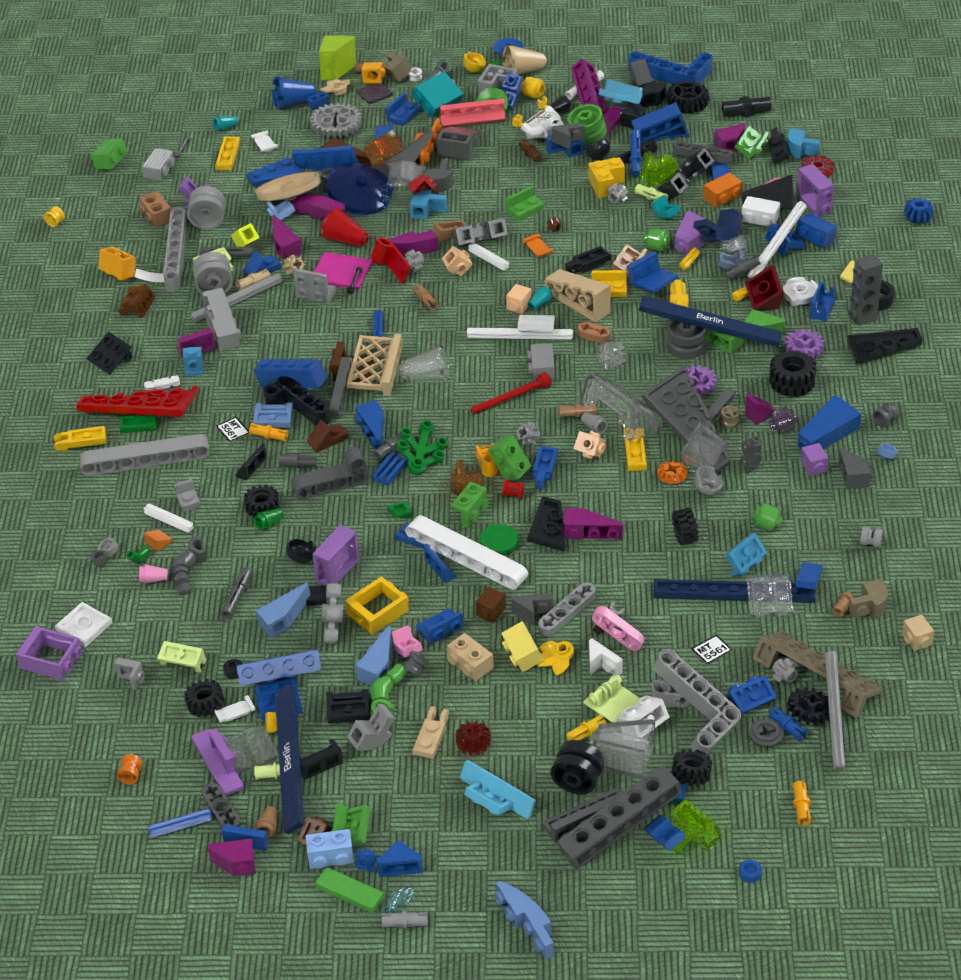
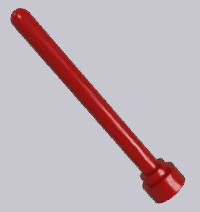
M547 373L538 375L536 381L471 407L470 411L475 414L535 388L545 389L551 386V379Z

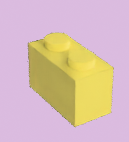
M523 621L501 633L505 639L502 642L507 653L510 651L512 653L509 657L515 667L519 665L522 672L544 661Z

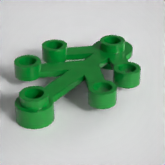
M424 420L419 425L418 432L421 435L419 444L411 436L412 430L410 428L404 427L400 432V437L404 440H399L396 448L409 461V471L414 475L422 474L428 465L443 462L445 453L442 450L447 448L448 440L446 438L440 437L436 443L426 446L428 437L433 434L434 425L430 420ZM409 445L415 451L416 456L408 450ZM434 452L433 456L423 459L424 455Z

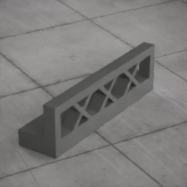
M618 787L542 821V826L553 842L557 843L565 833L575 829L580 822L593 816L598 809L611 803L616 796L623 794L627 789L622 792Z

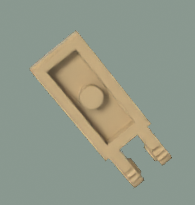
M430 707L427 719L425 718L413 747V755L434 759L446 729V722L449 716L448 709H443L440 721L434 720L437 713L436 707Z

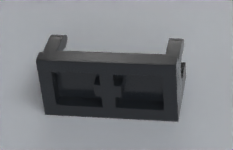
M334 739L329 740L331 745L328 748L305 758L300 756L301 775L304 780L343 764L341 748Z

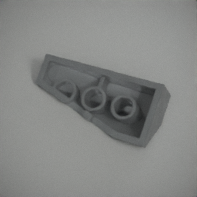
M433 130L425 133L409 144L408 147H405L397 152L396 155L381 163L372 172L389 183L393 181L399 182L404 179V174L410 170L434 133Z

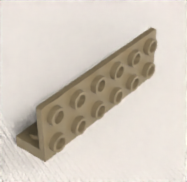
M784 631L760 638L752 658L768 668H772L778 653L781 652L827 678L825 654L821 651L808 648L805 642L792 639L791 635ZM837 661L839 686L846 689L840 702L841 710L855 718L860 717L867 698L881 694L883 689L878 687L876 682L860 677L858 672L842 667V663Z

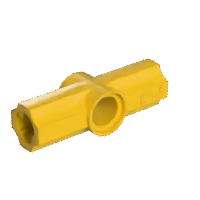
M674 280L673 283H670V303L688 307V294H686L685 283L681 280Z

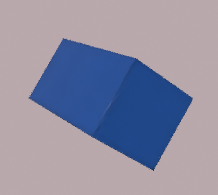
M322 91L308 97V107L315 110L323 107L325 104H330L329 95Z

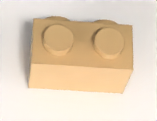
M466 633L447 645V659L450 664L457 666L464 675L471 677L474 681H477L494 668L493 654Z

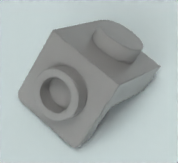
M117 658L115 662L117 676L129 679L131 688L136 690L139 684L143 682L145 676L141 662Z

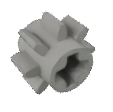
M615 183L607 189L610 192L607 195L608 199L614 204L620 205L628 199L626 196L628 193L627 188L622 184L618 185Z
M413 249L404 254L413 272L423 267L424 257L421 252L415 253Z
M532 422L522 423V426L517 431L518 440L528 446L530 443L536 444V441L540 438V428L535 427V423Z
M787 657L777 660L772 667V670L775 672L773 678L783 684L793 682L798 675V671L795 669L798 664Z

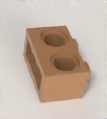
M158 191L139 197V210L141 214L145 215L148 222H151L154 227L169 223L171 207Z

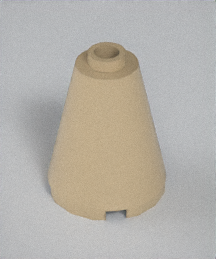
M507 45L504 48L503 57H505V63H502L503 67L518 69V75L541 70L547 65V58L543 53L512 45Z

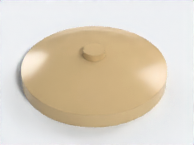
M317 172L295 173L271 180L259 186L255 193L257 199L262 201L293 200L296 196L315 188L321 183V179Z

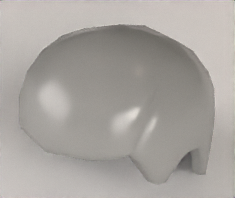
M699 467L694 477V485L702 494H717L723 487L722 475H716L713 467Z

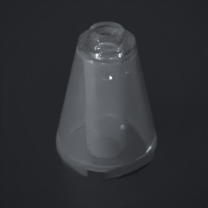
M444 346L434 347L402 361L401 365L398 366L399 375L407 380L448 381L450 369L449 363H446L445 357H447Z

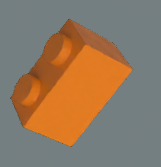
M730 172L704 184L703 199L716 208L742 196V181Z

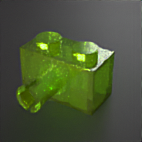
M646 152L643 155L645 161L641 162V180L648 187L663 183L678 169V161L670 153L655 157L652 152Z
M686 799L670 813L675 826L682 830L686 836L672 849L676 854H679L690 841L697 843L705 851H708L722 836L716 822Z

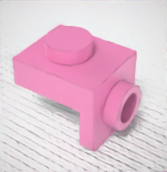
M408 625L391 632L394 649L403 657H410L411 651L420 652L423 650L421 643L413 637L411 627Z

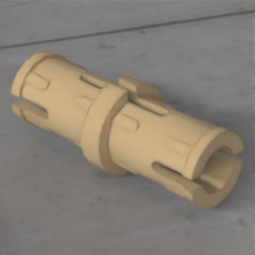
M267 269L255 274L251 273L247 277L237 280L235 282L236 287L240 291L270 277V273Z

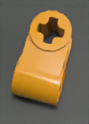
M494 443L479 447V445L475 446L476 458L482 474L487 477L496 476L499 472L497 465L488 452V449Z

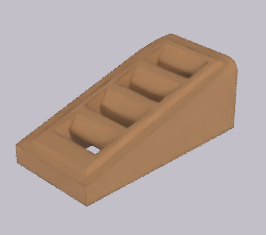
M463 220L433 223L432 230L437 235L438 242L453 238L451 229L467 226V224Z

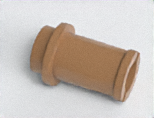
M850 592L842 593L840 600L832 608L833 614L837 617H843L849 608L850 599L855 598L854 595Z

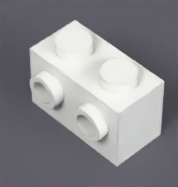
M747 196L742 206V222L763 225L765 227H770L772 223L776 224L780 213V202Z
M643 696L635 705L624 709L623 713L616 718L624 736L640 739L668 719L669 714L663 699Z

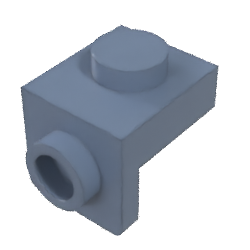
M739 249L736 257L719 252L717 257L718 267L727 270L739 264V261H745L743 250Z

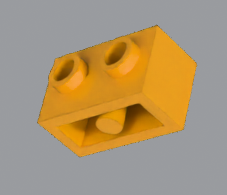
M113 246L100 249L98 269L108 275L117 277L119 280H127V278L135 276V256Z

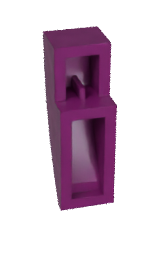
M301 194L291 203L296 210V214L309 213L312 219L325 218L329 211H334L333 207H338L342 211L346 208L344 204L336 200L313 194Z
M433 230L417 235L412 231L389 239L403 257H405L404 254L413 249L415 253L419 251L421 254L438 251V237Z

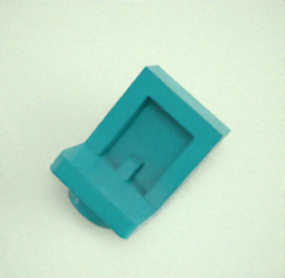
M665 195L652 201L656 217L672 219L675 217V214L681 212L680 206L669 204Z

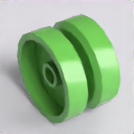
M581 105L569 113L567 118L569 124L584 123V145L596 143L606 135L607 129L602 110L597 105Z

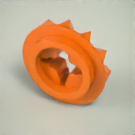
M674 460L672 462L665 461L664 464L659 465L657 475L665 483L677 484L687 478L688 470L686 465L681 464V461L677 463Z

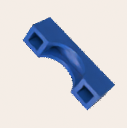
M265 358L259 361L258 365L253 369L261 387H265L282 376H287L295 379L303 388H319L328 378L320 360Z

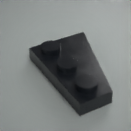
M792 174L743 191L742 206L747 196L780 202V209H792Z
M542 496L527 541L565 551L561 501Z

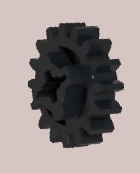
M806 687L803 688V691L797 688L789 696L787 702L788 711L792 712V717H799V722L805 721L806 725H809L811 722L815 726H817L818 722L825 724V721H830L828 696H823L822 691L817 693L815 688H812L810 691Z

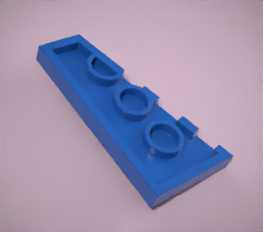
M353 145L293 150L291 154L299 168L319 171L331 168L341 174L361 176L362 174Z

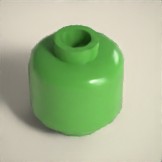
M652 228L648 234H645L644 243L649 250L663 252L670 245V235L666 230Z
M763 503L760 506L757 505L752 520L755 521L756 527L772 531L775 526H780L783 516H780L778 507Z

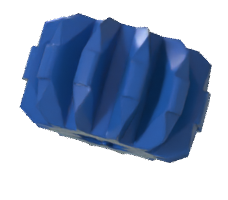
M921 198L908 200L904 207L906 220H910L911 223L916 222L917 224L929 222L934 211L932 202Z

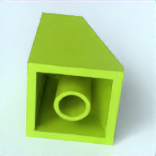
M324 35L319 50L321 80H337L355 67V36Z

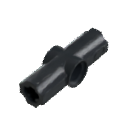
M743 96L739 100L722 102V115L742 114L744 117H750L757 112L770 111L771 99L770 97L751 99L748 96Z

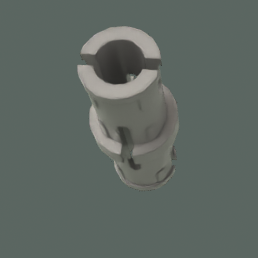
M406 910L402 911V913H382V928L403 927V929H407V927L413 926L428 927V912L413 913Z

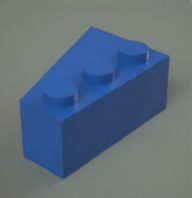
M676 102L631 121L634 130L640 131L641 144L647 142L650 138L658 142L660 139L666 138L673 140L675 137H690Z

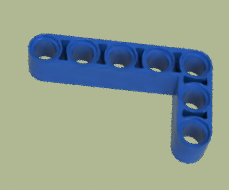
M631 52L628 55V70L630 71L631 62L645 59L653 79L670 84H676L683 80L685 82L696 81V83H701L712 71L713 56L710 53H701L689 66H684L640 52Z

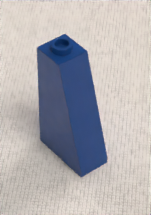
M834 395L798 433L797 447L801 450L802 447L820 443L823 449L859 429L862 414L840 397Z

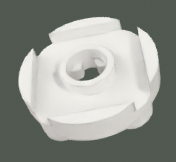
M804 277L791 278L783 286L784 298L792 306L809 304L818 285L813 280L810 282L805 281Z

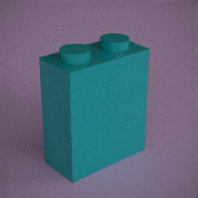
M443 71L417 85L412 96L425 113L433 118L440 114V106L459 104L464 93Z

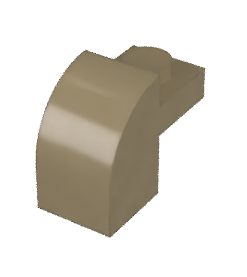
M389 52L386 55L389 63L384 67L388 75L397 82L401 81L412 69L405 53L394 54Z
M882 579L863 583L861 596L850 599L849 614L851 618L871 614L873 619H877L885 613L888 590Z

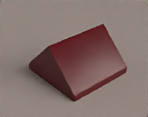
M771 265L744 282L754 310L779 309L784 291L776 267Z

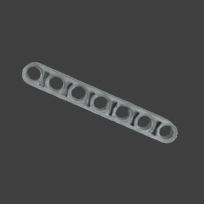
M175 207L170 211L163 272L165 288L168 292H177L181 288L187 233L186 211L183 207Z
M196 434L89 450L80 454V470L83 475L92 476L192 461L208 457L210 449L207 436Z

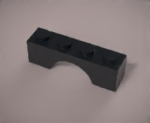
M652 80V82L642 85L643 91L640 104L628 102L625 109L620 113L621 126L634 129L631 121L646 115L645 107L660 105L666 98V84Z
M705 148L694 153L658 187L659 191L668 194V201L678 196L688 187V182L714 162L713 158Z

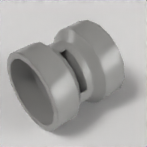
M863 526L860 545L867 546L869 544L875 548H880L883 529L877 528L873 530L870 527Z

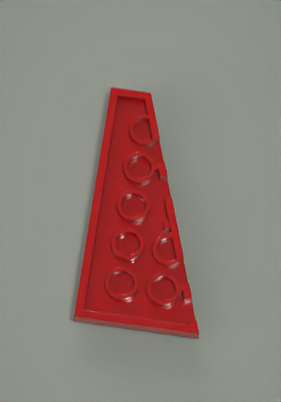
M191 386L192 389L182 390L181 387H176L169 392H165L164 389L134 391V395L124 396V392L117 393V395L107 397L105 394L82 396L76 406L77 411H84L85 413L101 412L103 414L119 413L120 415L137 414L138 416L154 415L156 417L172 416L178 418L184 416L198 394V386Z

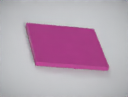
M324 252L314 272L326 274L328 285L348 288L354 279L356 268L361 267L362 272L359 273L354 285V289H359L373 261L372 259Z

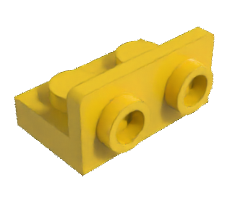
M626 270L591 272V279L610 285V297H627Z

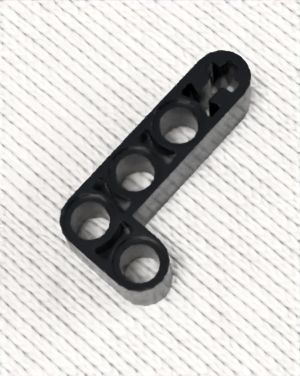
M282 376L264 387L265 405L293 403V408L317 426L320 420L329 424L328 405L310 390L303 388L295 379Z

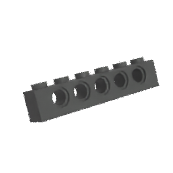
M664 765L652 770L647 777L634 783L629 790L616 796L611 803L598 809L593 816L580 822L572 831L565 833L557 841L561 853L576 870L682 794L679 781Z

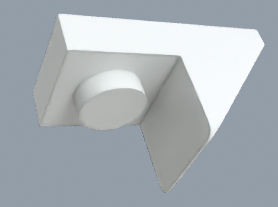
M591 638L589 640L590 675L601 667L606 672L615 676L622 674L623 659Z

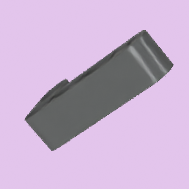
M358 447L348 448L344 453L345 463L293 477L291 485L296 497L304 500L365 483L367 480V468Z

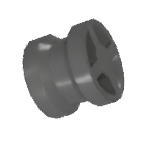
M411 651L409 660L405 661L403 666L410 672L420 676L423 672L422 668L429 663V660L418 652Z

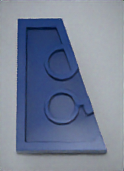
M288 157L247 173L246 177L254 187H259L271 180L303 171Z

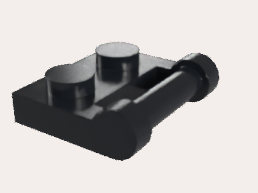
M362 689L359 692L335 694L333 692H326L328 723L370 720L368 689Z

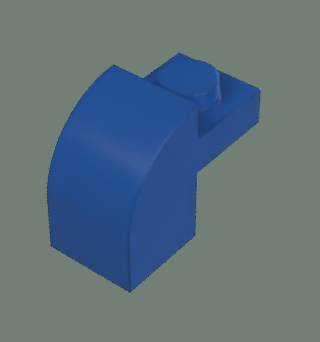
M551 136L546 137V151L548 154L564 151L568 158L584 154V141H572L571 149L552 142Z

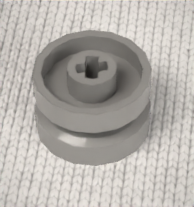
M201 186L194 189L189 196L187 216L191 224L204 230L218 227L224 219V195L218 189L210 186Z
M208 252L200 255L194 261L192 269L195 287L199 293L202 294V292L222 287L225 294L231 288L233 279L230 262L226 256L217 252Z

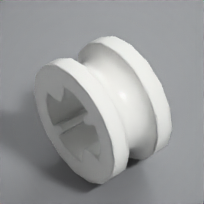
M416 67L412 68L408 79L412 82L420 81L422 79V70Z

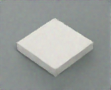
M520 315L518 331L553 332L555 315Z
M81 602L55 625V630L78 637L80 645L87 647L113 622L111 617Z

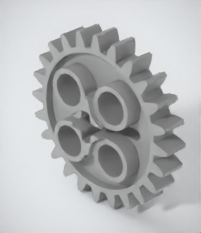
M339 102L336 105L331 103L330 106L325 104L324 108L319 107V110H314L315 113H312V117H310L313 131H316V134L321 133V137L327 135V138L330 136L342 138V135L347 137L348 133L354 134L353 131H358L362 124V116L359 109L356 110V107L351 108V104L345 106V103L339 105ZM336 113L338 114V115H337V127H335V124H336V119H335Z

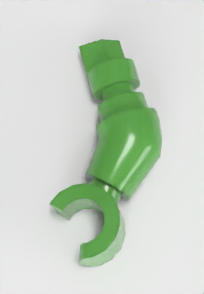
M397 663L384 676L377 678L372 683L369 690L373 702L371 704L370 718L378 704H385L393 715L394 707L388 699L393 686L407 674L403 665Z

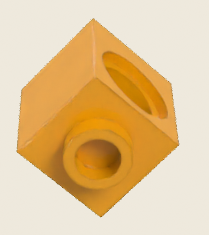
M382 62L363 64L361 69L363 84L382 83L383 78L386 77V69L383 68Z

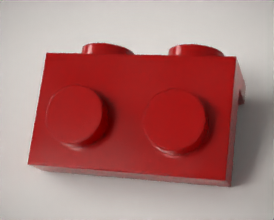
M423 174L413 179L408 187L413 195L430 189L435 194H439L437 191L438 186L429 176L425 177Z

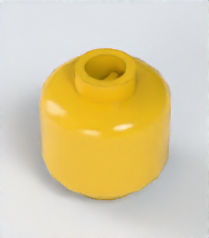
M527 77L521 84V90L524 96L538 99L545 92V84L539 78Z

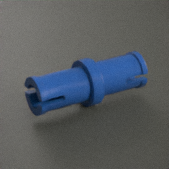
M779 707L773 708L776 713L772 710L769 712V718L780 724L784 732L790 733L799 742L803 741L800 735L806 738L808 731L797 724L795 718L786 715Z

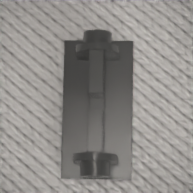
M745 433V441L741 443L742 452L744 453V455H741V465L745 467L746 473L749 474L750 468L757 469L760 466L761 454L759 452H761L762 441L758 436L748 438L747 433Z

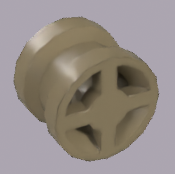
M732 405L724 406L721 409V425L728 429L737 427L739 424V409Z

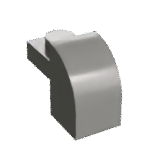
M378 704L370 720H356L347 737L357 750H373L390 739L392 734L389 728L395 717L385 704Z

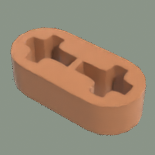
M582 322L578 325L579 337L602 344L610 341L609 328L590 322Z

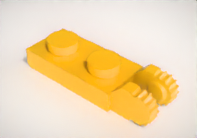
M104 426L56 433L54 436V448L56 451H67L69 448L107 444L106 429Z

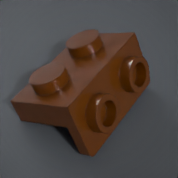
M146 284L137 287L133 286L127 291L128 294L121 301V306L118 309L121 316L133 311L140 318L145 316L155 298L154 293Z

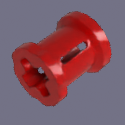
M505 479L502 496H516L522 499L525 483H513Z

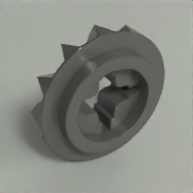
M769 719L758 720L749 729L750 740H753L755 745H762L763 748L765 746L773 748L774 744L779 745L781 739H783L784 732L780 724ZM763 730L768 735L770 734V737H766V735H763Z

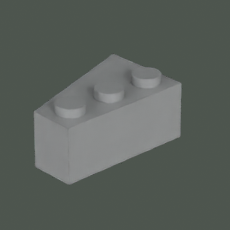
M223 288L202 292L206 321L214 333V340L219 351L240 346L241 332L237 328L235 318L232 316Z

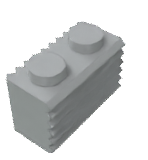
M155 148L141 167L143 178L162 181L168 175L170 168L175 164L173 152L171 150L166 151L165 149Z
M552 343L532 344L531 351H527L528 362H531L528 363L529 373L533 375V380H536L538 375L547 373L550 379H554L555 368Z

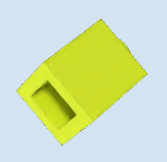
M252 223L238 229L231 235L237 247H246L260 238Z

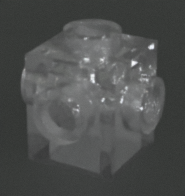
M617 339L599 345L597 358L599 363L603 364L608 370L626 364L627 350Z

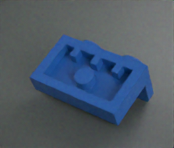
M402 93L386 107L387 121L403 127L420 111V105L407 101L406 93Z
M771 224L765 235V239L769 243L782 225ZM790 230L778 247L777 252L781 256H785L788 249H802L805 243Z
M448 608L417 624L416 629L431 645L463 628V614L461 612L455 613L451 608Z
M757 675L746 680L747 683L744 685L737 683L728 688L729 692L725 695L727 699H731L741 714L777 698L766 675L760 678Z

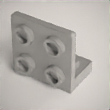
M295 268L293 273L296 297L329 304L336 293V286L328 285L327 275Z

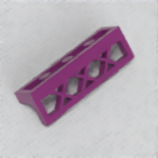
M581 59L571 67L581 104L597 105L601 108L602 113L605 114L608 109L604 96L599 95L601 86L595 66Z

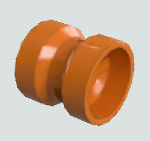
M133 754L124 755L117 778L125 784L136 783L139 778V771L143 765L142 759Z

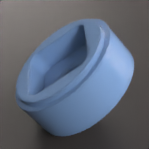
M881 443L877 452L884 458L893 459L897 454V449L890 444Z

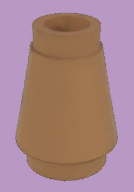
M272 806L266 807L255 824L256 830L266 831L267 838L272 837L276 833L277 809Z

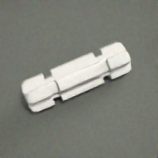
M175 375L171 376L170 379L166 377L156 379L154 382L147 381L144 383L145 390L166 389L172 385L173 387L179 386L180 380Z

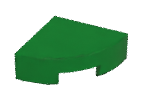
M406 501L387 506L389 514L396 518L408 519L413 517Z

